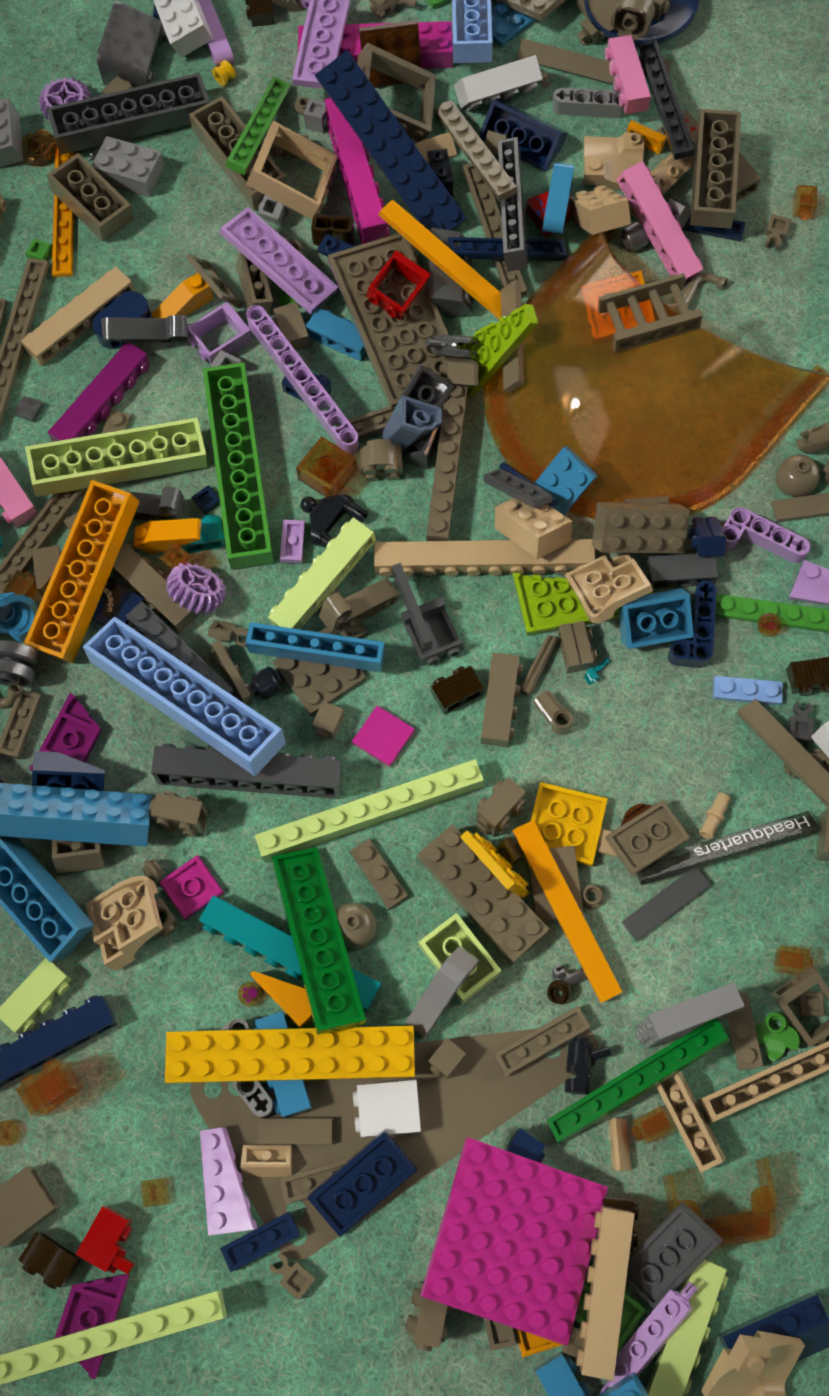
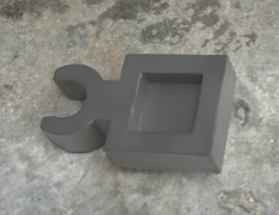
M796 701L792 708L795 716L789 718L788 732L799 742L811 743L813 741L811 736L814 730V719L807 718L812 710V705L807 703L806 710L802 711L799 709V702Z

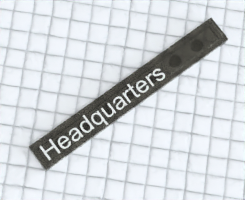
M806 811L671 851L638 872L636 876L640 884L645 885L816 834L819 831V827L810 812Z

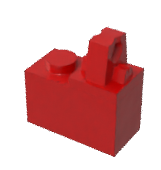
M102 1206L79 1246L76 1255L104 1272L110 1271L115 1273L119 1269L126 1274H130L135 1263L124 1257L127 1251L123 1249L124 1247L120 1243L121 1241L125 1243L133 1230L130 1227L132 1220L108 1206Z

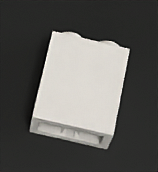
M416 1080L357 1085V1091L353 1092L354 1107H359V1117H355L356 1133L360 1132L361 1138L376 1137L384 1129L389 1135L421 1133Z

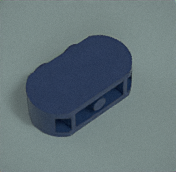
M135 291L124 292L97 314L93 319V329L99 343L108 349H119L126 343L103 341L102 318H151L147 300L142 294Z

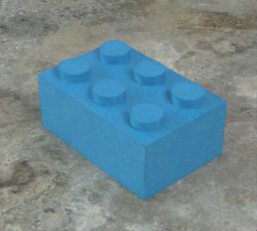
M682 588L647 594L618 608L621 642L628 649L694 637L690 595Z

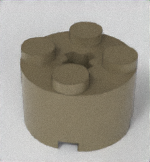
M618 0L611 17V26L613 29H616L617 35L619 37L631 35L633 41L638 40L639 37H644L655 15L654 0Z
M375 439L367 441V445L364 447L363 444L359 446L360 473L365 476L366 481H378V477H387V480H398L400 478L399 475L403 472L401 443L397 442V445L391 444L389 439Z

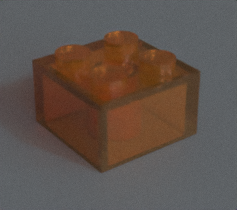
M322 436L296 467L298 480L324 497L338 495L358 470L356 457Z
M52 1059L42 1066L43 1070L36 1075L30 1074L21 1080V1085L16 1088V1091L30 1115L44 1117L85 1088L70 1063L60 1059Z

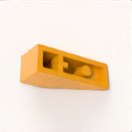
M196 273L182 281L151 315L153 318H167L171 315L187 316L214 299L211 287L199 273Z
M201 519L150 521L135 527L134 547L150 555H156L200 540Z
M255 971L250 973L251 977L300 1028H303L312 1019L304 988Z

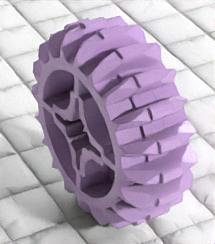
M65 76L64 79L58 78L55 82L51 80L50 85L45 84V88L41 90V96H39L40 109L44 117L49 119L48 107L92 98L86 84H83L80 79L75 80L74 77L68 79Z
M186 562L185 565L180 563L178 567L175 566L171 570L167 578L166 590L169 592L168 596L174 598L173 602L180 604V608L185 607L188 609V612L192 610L196 614L201 612L206 615L207 612L213 613L214 610H218L225 599L226 586L223 584L224 580L218 578L219 574L212 573V569L208 570L204 565L201 567L197 563L191 565L189 562Z

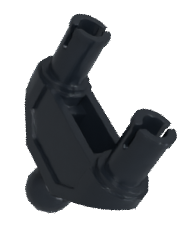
M347 494L325 497L318 505L316 500L310 496L304 497L300 502L303 512L310 513L312 544L323 546L324 548L333 539L328 533L344 514H349L360 523L364 522V519L369 514L367 510L354 503L353 498Z

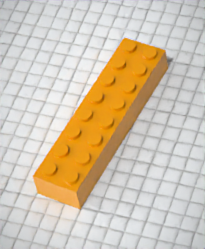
M91 480L24 641V645L69 663H74L140 501L131 493Z

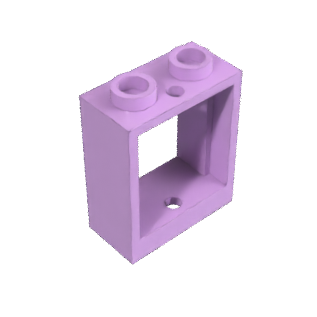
M228 302L187 326L189 335L187 340L193 348L197 347L201 359L204 362L208 361L210 365L220 350L232 355L253 341L251 330ZM227 321L237 333V336L210 352L199 337Z

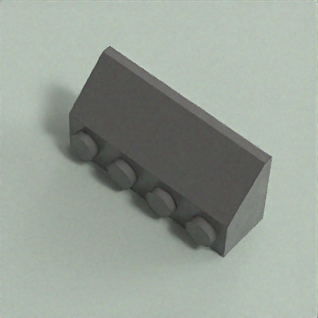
M437 228L429 229L448 248V237H465L459 231ZM454 242V248L461 245L459 242ZM460 257L470 267L473 266L471 259ZM429 260L431 274L430 299L449 318H456L473 312L472 303L474 298Z

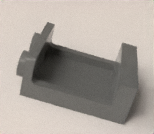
M442 597L418 606L432 639L431 650H423L408 611L401 613V621L422 666L426 664L428 666L435 665L440 662L441 658L446 656L449 658L455 657L463 650V641L459 639Z

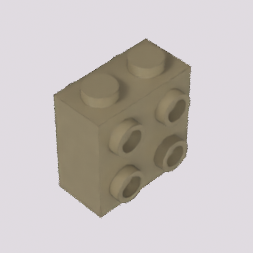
M509 777L504 782L502 780L498 781L492 789L493 794L488 799L484 797L476 807L478 809L476 811L477 828L485 835L489 833L494 837L497 832L501 835L509 826L510 818L512 816L516 818L524 809L526 791Z
M165 791L164 794L156 793L155 799H152L149 805L150 815L156 824L160 826V830L173 833L174 830L183 831V835L189 837L204 834L209 815L203 802H200L201 799L193 796L181 798L178 797V794Z
M419 1282L418 1288L414 1287L412 1292L411 1304H414L413 1315H408L405 1331H408V1337L414 1342L413 1345H416V1348L432 1351V1347L439 1348L440 1342H445L447 1325H444L446 1314L451 1313L452 1307L420 1296L423 1283Z

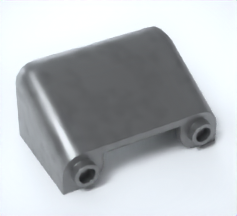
M114 2L97 52V64L104 85H108L116 76L130 82L133 88L154 83V73L151 72L150 67L157 43H163L164 39L168 38L160 20L124 2Z

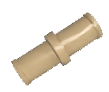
M717 793L711 809H708L706 812V820L699 831V835L705 839L712 840L719 823L724 821V813L731 802L730 797L724 793Z

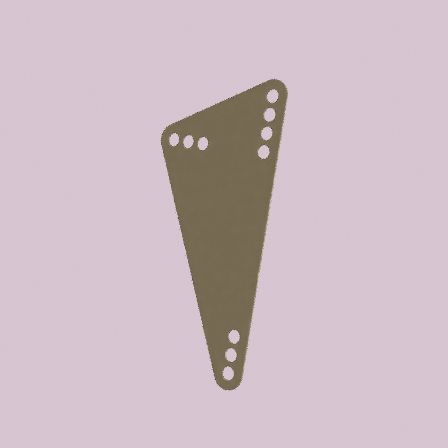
M536 1029L449 1039L462 1049L466 1056L448 1079L444 1076L441 1079L429 1070L431 1065L428 1063V1060L445 1040L443 1039L414 1043L415 1077L304 1080L312 1110L288 1118H332V1145H293L292 1173H301L351 1158L375 1138H361L360 1132L356 1133L355 1117H359V1107H354L353 1092L357 1091V1085L416 1080L421 1133L390 1136L415 1164L417 1171L356 1223L358 1224L460 1154L466 1138L479 1141L558 1087L566 1079L574 1076L572 1073L566 1072L568 1041L560 1045L561 1053L558 1057L551 1059L543 1055L506 1077L494 1054ZM590 1029L576 1036L588 1038V1043L593 1044V1050L598 1049L597 1039ZM252 1081L245 1082L246 1089L244 1092H251L253 1090ZM219 1082L222 1090L220 1095L214 1099L205 1096L203 1092L205 1083H191L190 1092L192 1100L208 1128H227L236 1156L234 1161L237 1171L241 1173L243 1145H257L258 1118L261 1117L252 1113L240 1095L234 1096L228 1091L229 1082ZM268 1089L267 1092L273 1100L277 1099L274 1089ZM257 1094L253 1097L260 1105L257 1110L265 1112L268 1101L260 1100ZM274 1109L272 1115L267 1118H282L281 1113L276 1114ZM242 1176L243 1182L241 1184L264 1224L287 1213V1205H285L279 1180L284 1177ZM308 1199L301 1200L305 1205L304 1215L299 1219H294L296 1226H302L306 1229L308 1234L306 1242L301 1246H295L289 1241L278 1247L281 1253L292 1260L306 1259L339 1237Z

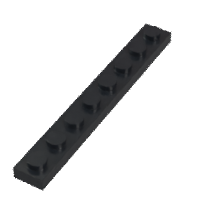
M657 40L637 44V50L674 160L694 156L695 149Z

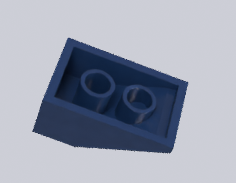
M34 751L32 786L104 791L105 770L59 752Z

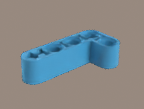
M554 162L542 231L563 234L575 165Z

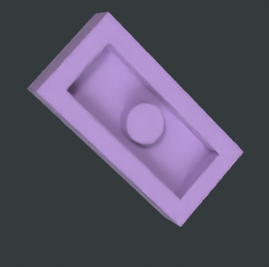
M283 520L280 551L281 563L302 564L305 520Z

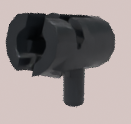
M574 1037V1041H569L566 1072L572 1073L575 1078L565 1080V1093L589 1094V1087L593 1077L591 1067L595 1065L596 1060L611 1056L608 1046L593 1050V1044L588 1043V1038Z

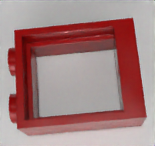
M396 250L368 287L366 297L372 304L386 310L389 316L401 320L427 285L431 274ZM392 269L417 285L403 306H400L377 290Z

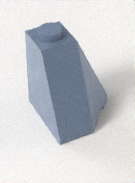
M402 395L383 430V439L391 440V444L397 445V442L401 443L403 452L441 425L442 408Z

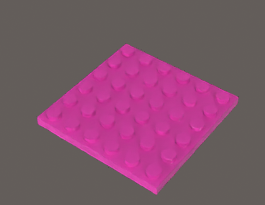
M466 1138L420 1296L568 1346L591 1257L592 1239H595L598 1229L594 1228L596 1211L600 1212L601 1206H603V1198L606 1197L608 1187L472 1138Z

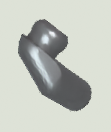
M556 965L552 969L553 979L562 980L569 987L587 979L582 968L570 972L564 969L562 965Z

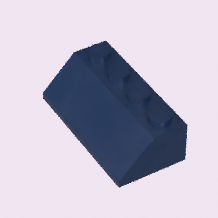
M492 100L479 137L485 142L488 130L508 135L507 139L518 137L521 160L547 171L561 151L568 132L502 100Z
M810 1292L718 1334L723 1348L726 1349L733 1348L740 1334L754 1337L757 1331L800 1338L805 1347L797 1360L798 1362L829 1348V1318L818 1294Z

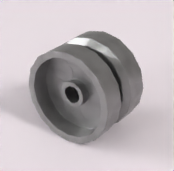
M0 640V685L9 686L11 683H17L21 687L32 686L35 672L31 668L37 665L39 656L37 650L21 643Z

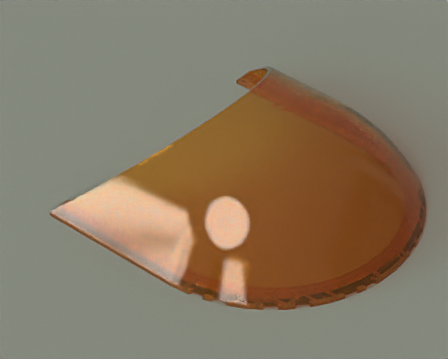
M615 228L594 235L589 234L521 305H533L538 324L523 340L524 384L510 393L504 391L502 365L483 386V405L491 436L507 464L533 483L536 482L562 448L568 446L598 475L569 510L573 514L595 520L597 502L624 503V499L668 496L669 504L684 506L690 510L689 516L718 503L726 495L733 492L752 473L829 384V372L818 364L812 370H807L769 359L731 343L703 327L695 331L615 353L612 343L613 333H616V329L609 312L599 314V297L607 293H615L640 286L641 284L621 265L608 245L620 229ZM651 299L639 303L647 323L659 320ZM662 302L669 317L680 314ZM630 305L617 309L625 329L638 326Z

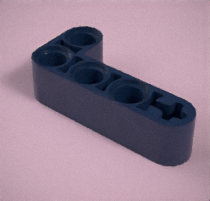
M703 580L699 582L693 594L692 624L694 637L690 641H674L668 651L667 658L675 666L704 668L713 656L716 586L711 581ZM704 592H705V595H707V598H706L705 601H702L703 598H704ZM703 611L707 613L708 616L703 617L699 614V612ZM697 632H704L707 637H700ZM679 650L684 656H677L674 651ZM701 652L706 658H699L696 653Z

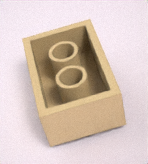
M606 186L595 187L594 191L590 192L579 191L575 193V196L569 197L572 221L592 235L631 224L628 199Z
M513 498L495 507L494 528L536 559L571 543L572 520L548 504L534 509Z

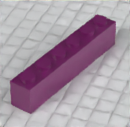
M127 341L48 431L52 442L93 434L99 422L108 417L112 407L122 401L125 392L135 386L138 377L148 371L150 362L147 353Z

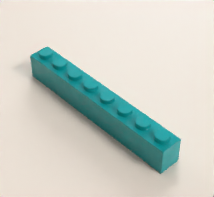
M214 895L211 897L199 918V922L204 925L202 928L204 931L215 935L216 932L223 935V940L228 944L236 946L238 943L244 946L243 951L253 957H256L257 954L265 957V963L276 969L278 965L287 969L285 972L287 975L298 980L301 972L290 935ZM352 968L363 1010L369 1012L382 985L380 982Z

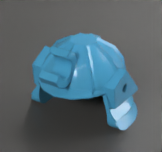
M14 592L0 594V633H8L9 636L18 642L25 641L38 610L35 601L25 595H15Z

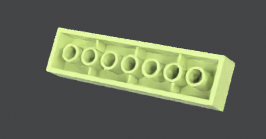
M198 418L25 447L32 486L36 497L85 489L89 487L91 480L108 485L207 467L206 452Z

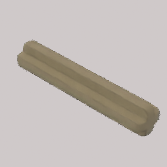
M551 635L546 637L520 687V691L528 696L532 694L557 645L558 639Z

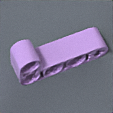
M742 507L735 508L731 512L722 528L725 536H730L733 539H726L725 551L733 550L741 537L793 563L802 562L810 550V543L804 537ZM734 519H739L742 523H738ZM754 529H759L762 533H758ZM777 538L781 540L782 543L776 542L774 539Z

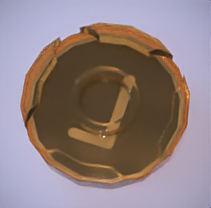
M43 129L35 130L36 132L33 134L30 132L22 139L23 161L29 166L37 167L46 164L55 156L57 151V142L54 136L49 131Z

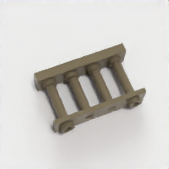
M684 273L670 275L661 280L615 293H607L599 297V314L609 312L616 329V333H613L612 343L615 353L700 329L703 317L700 309L689 310L681 292L684 289L686 277ZM672 293L681 314L669 317L660 297ZM651 299L659 320L647 323L639 303ZM630 305L638 326L625 329L617 309Z

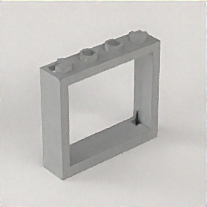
M733 982L648 1015L636 1026L635 1036L640 1045H644L645 1049L689 1033L711 1019L718 1018L719 1021L725 1019L745 1006Z

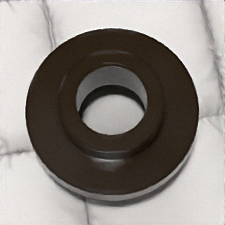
M555 980L549 984L547 996L555 1004H564L570 999L571 990L566 982Z

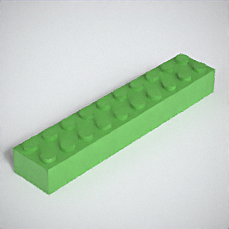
M245 363L203 368L226 551L230 568L237 569L274 563Z

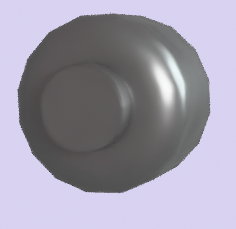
M635 221L621 230L619 238L626 251L636 252L649 244L646 230L639 221Z

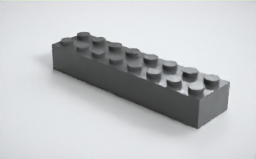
M196 73L48 107L47 112L60 155L101 146L106 136L126 140L190 125L189 114L210 103L201 74Z
M173 744L155 746L151 774L159 785L341 799L343 782L341 760H337L336 757L325 756L323 759H319L308 754L293 757L288 753H277L256 776H253L215 748L209 747L208 750H203L192 745H187L185 748H177Z

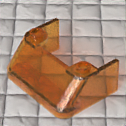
M768 1158L755 1160L761 1187L754 1189L751 1193L752 1211L703 1219L701 1209L696 1202L692 1200L678 1201L673 1175L671 1174L662 1176L669 1214L681 1202H684L722 1238V1242L715 1249L771 1239L777 1229V1197Z

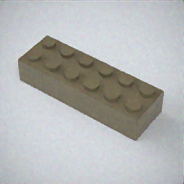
M223 96L189 114L192 131L255 211L263 200L264 194L247 186L246 182L261 145L245 175L225 167L227 159L246 125ZM268 154L261 172L287 185L286 176Z
M700 109L696 129L690 225L728 229L732 227L736 213L741 112Z
M452 824L417 854L418 861L511 965H514L548 934L549 928L518 895L504 887L460 837L462 835L461 832Z

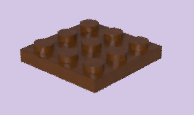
M417 20L359 28L361 50L369 43L421 68ZM370 67L369 81L373 87L404 83Z

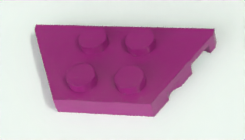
M70 693L39 751L59 752L86 763L102 729L76 697ZM32 763L31 767L29 768V770H30L31 772H32V769H33V763Z
M124 1274L72 1285L55 1338L116 1320L130 1275ZM105 1354L76 1363H79L89 1373L88 1376L95 1380L98 1377Z

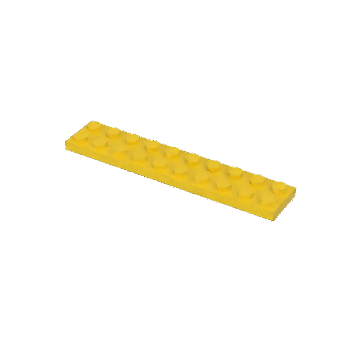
M414 1026L349 1027L317 1035L315 1028L166 1032V1084L415 1077Z

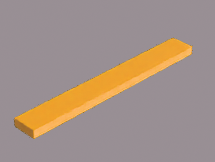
M56 142L55 169L76 155V151L60 155ZM54 194L52 277H73L74 213Z
M391 200L380 210L378 216L495 317L501 318V292L394 200Z
M532 820L513 829L512 832L599 1002L603 1003L622 993L535 821Z

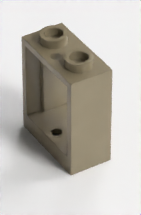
M811 966L771 993L810 1048L813 1045L818 1046L826 1040V1036L829 1035V1020L810 1033H807L787 1004L815 984L819 986L829 1000L828 986Z

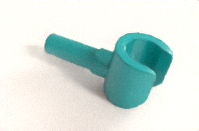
M606 658L595 668L591 667L587 670L584 678L589 685L600 679L597 673L610 663L609 659Z

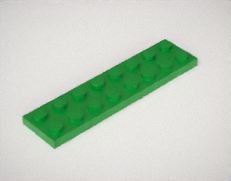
M314 847L272 856L271 862L317 1035L365 1024V1014L318 848Z

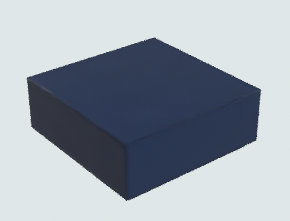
M209 485L191 497L204 514L220 504V498Z

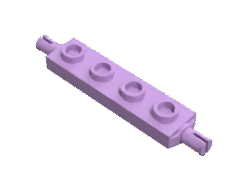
M689 1281L681 1293L670 1289L617 1354L614 1381L609 1380L599 1391L600 1393L633 1372L636 1373L637 1377L642 1373L693 1310L689 1299L698 1288Z

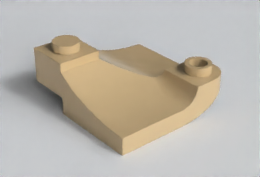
M624 132L620 137L584 136L583 185L606 186L611 190L622 191L616 179L622 171L643 161V136L632 132Z
M622 553L610 560L603 555L565 574L585 614L592 623H602L613 618L614 612L619 607L653 591L650 582L634 558L632 559L628 553Z
M134 876L123 880L85 903L88 918L95 925L91 929L93 940L96 944L100 945L104 965L114 971L134 961V955L138 949L163 929L154 897L158 894L156 884L147 876Z
M757 1331L754 1337L740 1334L732 1349L723 1348L701 1391L704 1396H787L785 1393L786 1380L805 1345L800 1338Z

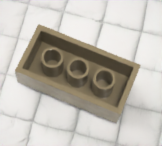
M79 153L47 174L50 190L102 242L133 220L131 204Z
M597 502L592 546L600 552L684 553L690 510L680 504Z

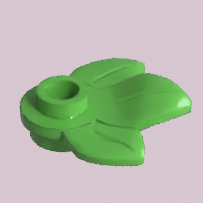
M771 1012L766 1016L764 1022L755 1025L759 1045H764L766 1055L771 1061L775 1062L780 1059L785 1053L786 1047L798 1050L800 1043L799 1035L796 1030L789 1026L788 1018L783 1013ZM773 1021H780L782 1023L779 1029L773 1028Z

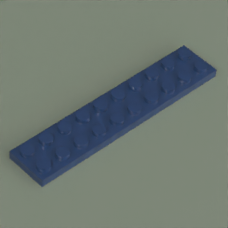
M348 50L315 74L320 85L419 223L428 230L430 228L454 230L467 220L464 213Z

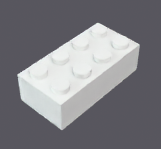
M153 0L169 43L180 58L213 40L198 0Z
M534 55L464 77L454 85L460 108L466 107L468 111L477 108L483 102H485V105L491 104L492 100L500 99L501 96H503V99L510 98L518 93L519 90H521V93L531 91L542 80V75L537 57Z

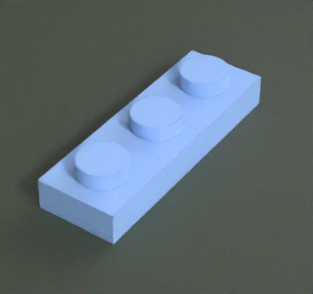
M714 676L713 699L748 703L756 699L760 704L781 705L783 682Z

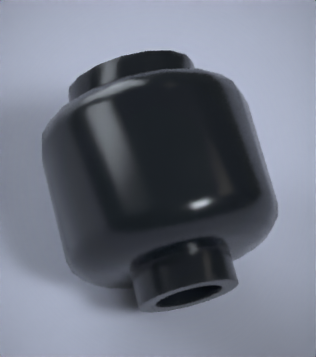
M268 666L252 675L253 683L250 684V687L255 696L260 695L262 699L267 700L281 693L285 682L277 668L273 669Z

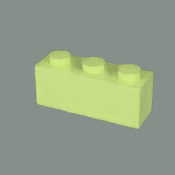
M45 958L0 1006V1019L13 1032L19 1035L31 1030L36 1023L34 1020L40 1014L43 1015L49 1011L53 1005L51 1002L57 995L61 996L70 987L68 983L72 979L54 962L50 963Z

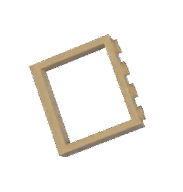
M273 120L246 185L312 219L315 213H320L324 205L322 201L325 200L329 190L326 188H329L331 185L332 176L337 169V166L334 164L338 155ZM272 143L323 170L313 199L261 172Z

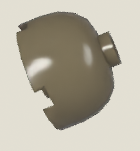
M794 455L781 463L777 469L775 481L780 491L787 496L790 495L794 498L809 496L819 484L820 470L812 458L805 455Z
M352 902L344 904L336 910L346 950L357 951L372 943L376 937L378 927L376 917L371 909L363 904Z

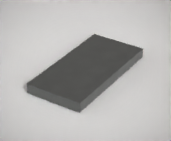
M681 1202L629 1256L626 1283L655 1309L670 1289L675 1290L722 1242V1238L684 1202Z

